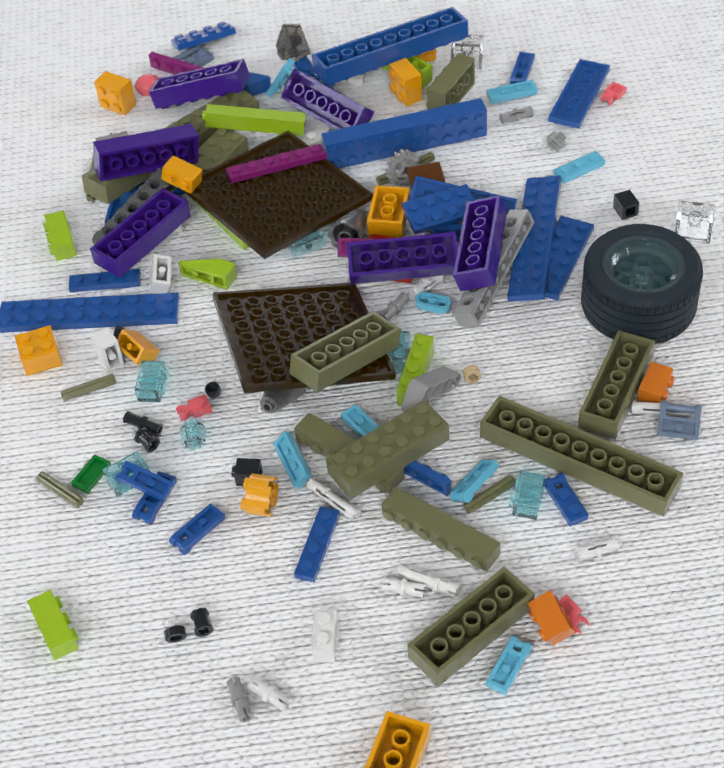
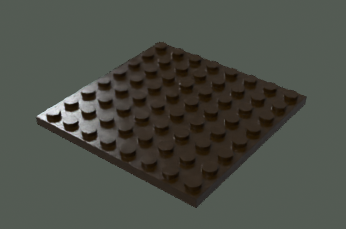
M286 131L202 173V181L192 193L182 190L263 259L334 222L353 209L372 201L373 193L327 159L235 183L230 182L226 174V168L309 147L290 131Z
M351 283L213 292V301L244 393L310 388L290 374L291 354L369 314L356 284ZM385 354L332 385L395 380L396 371L388 354Z

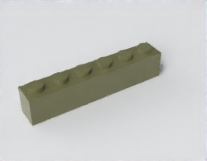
M308 413L294 428L296 440L299 444L306 445L316 454H321L326 458L356 441L355 438L311 413ZM404 468L375 485L376 488L390 494L395 486L397 487L405 479Z
M396 486L381 503L382 515L387 520L394 521L405 530L418 534L423 540H429L438 548L451 552L456 558L471 563L476 569H482L487 572L500 555V542Z

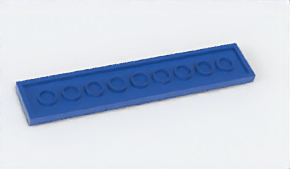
M561 175L527 178L522 209L529 210L535 223L513 261L507 293L508 302L545 300L562 182Z
M179 292L4 301L1 302L0 333L26 332L51 325L52 330L177 324L180 296Z

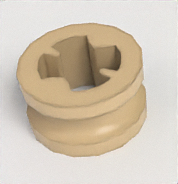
M476 365L467 366L463 370V376L467 383H476L482 377L480 369Z

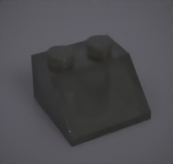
M283 24L276 43L279 58L281 60H289L291 58L294 61H298L311 54L301 25Z

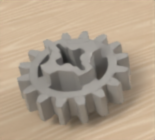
M400 149L399 154L394 152V157H389L391 161L386 162V165H388V168L385 169L388 173L386 177L397 186H400V184L405 186L406 182L409 183L406 168L419 166L420 164L417 162L420 159L408 149L405 151Z

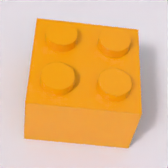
M407 58L389 64V89L391 93L397 96L399 102H402L407 107L422 101V75Z
M105 71L94 81L100 107L126 116L137 105L131 79Z
M51 325L15 335L26 376L63 365Z

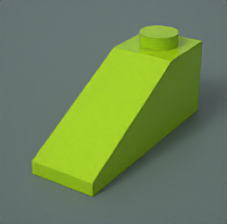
M220 258L185 260L178 263L181 276L228 290L237 277L235 263Z

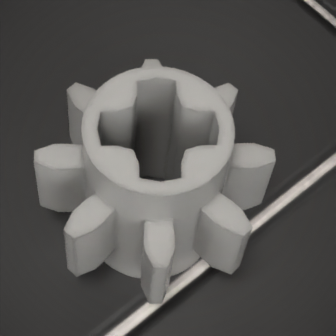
M553 131L546 138L548 141L546 146L551 151L555 149L558 152L566 145L564 141L566 136L561 131L559 133Z

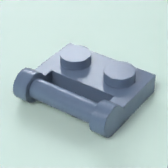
M200 45L193 46L182 54L173 57L200 67L214 60L213 54L203 49Z
M661 400L657 436L698 440L702 405L673 404ZM666 411L694 414V419L666 416Z

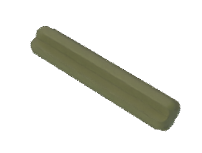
M109 374L61 390L60 393L63 401H67L116 384V379L113 374Z
M41 471L36 476L40 484L74 507L79 508L84 503L83 497L47 473Z
M508 475L472 498L471 502L464 503L465 511L471 514L516 485L515 478Z

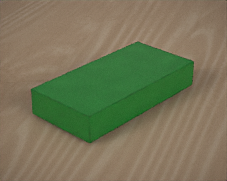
M94 454L72 480V487L88 494L111 467V462Z

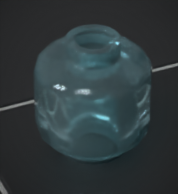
M196 419L184 422L180 427V437L183 446L189 447L191 450L201 448V445L207 439L203 423Z

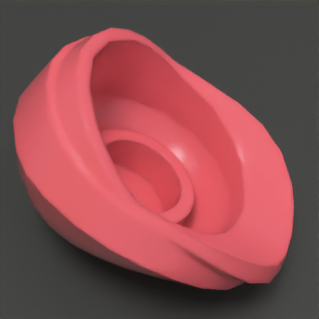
M144 74L137 79L134 88L140 95L150 96L149 90L159 77L154 74Z

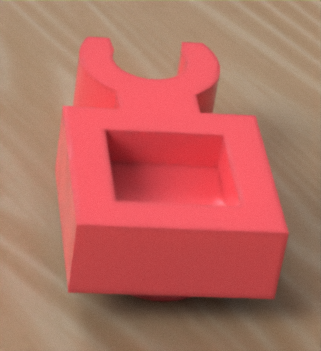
M613 81L604 90L600 102L608 100V105H612L613 99L618 101L627 92V87Z
M205 394L187 400L188 405L176 407L181 421L187 420L191 415L194 418H198L213 412Z
M567 594L564 595L559 601L570 622H572L575 631L581 634L582 631L578 628L579 623L584 622L590 626V622L585 617L579 616L583 611Z

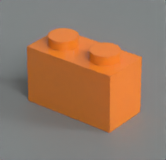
M651 362L638 389L637 402L661 403V400L666 401L669 395L668 388H672L675 377L672 376L673 368Z
M551 590L528 602L531 609L528 613L533 622H537L541 629L538 632L544 642L548 641L554 646L576 633L558 597Z

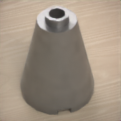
M353 209L330 227L328 237L329 239L331 238L332 245L338 249V238H363L366 214L361 209Z
M306 389L264 391L260 405L264 411L275 413L302 396Z

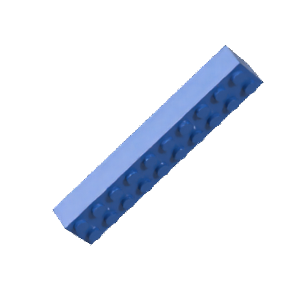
M450 7L312 54L313 70L327 86L334 85L337 82L377 70L398 60L420 55L455 41H461L469 37L468 20L454 7Z
M478 98L321 133L322 147L327 153V160L340 169L389 158L390 156L394 157V152L399 154L400 149L417 152L487 136V109L482 99Z

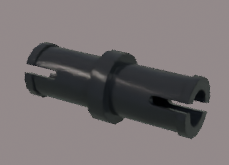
M127 411L123 417L124 423L135 426L138 430L145 427L150 433L157 436L162 432L163 425L149 420L147 416L141 417Z

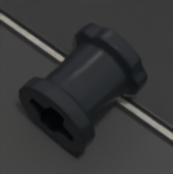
M145 427L140 428L135 433L134 441L138 444L141 443L147 452H153L160 444V439L152 436Z
M198 608L190 614V618L195 624L194 633L197 637L208 636L214 630L213 625L210 624L208 619L210 614L207 608Z

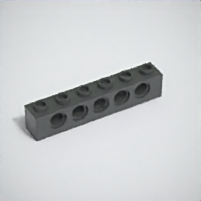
M158 168L153 172L149 179L140 185L137 192L130 196L127 202L116 211V214L106 221L101 230L94 234L92 238L94 245L162 188L171 193L177 188L161 180L162 169Z

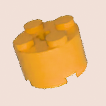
M252 473L249 478L245 477L243 489L246 490L245 498H242L241 510H245L246 514L272 517L274 512L270 510L271 506H276L278 484H275V481L278 480V477Z

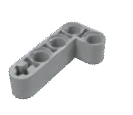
M442 366L415 377L407 387L402 403V411L405 412L424 400L429 404L431 399L455 389L461 380V374Z

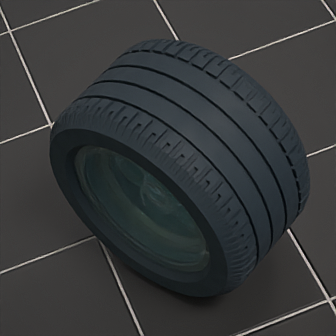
M631 224L606 232L593 242L584 259L581 305L586 318L596 330L613 340L618 330L654 340L655 344L677 337L689 327L697 312L703 278V265L700 255L695 247L684 237L670 229L657 225Z

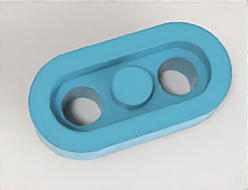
M420 292L415 297L416 307L421 310L445 314L451 310V300L447 296Z

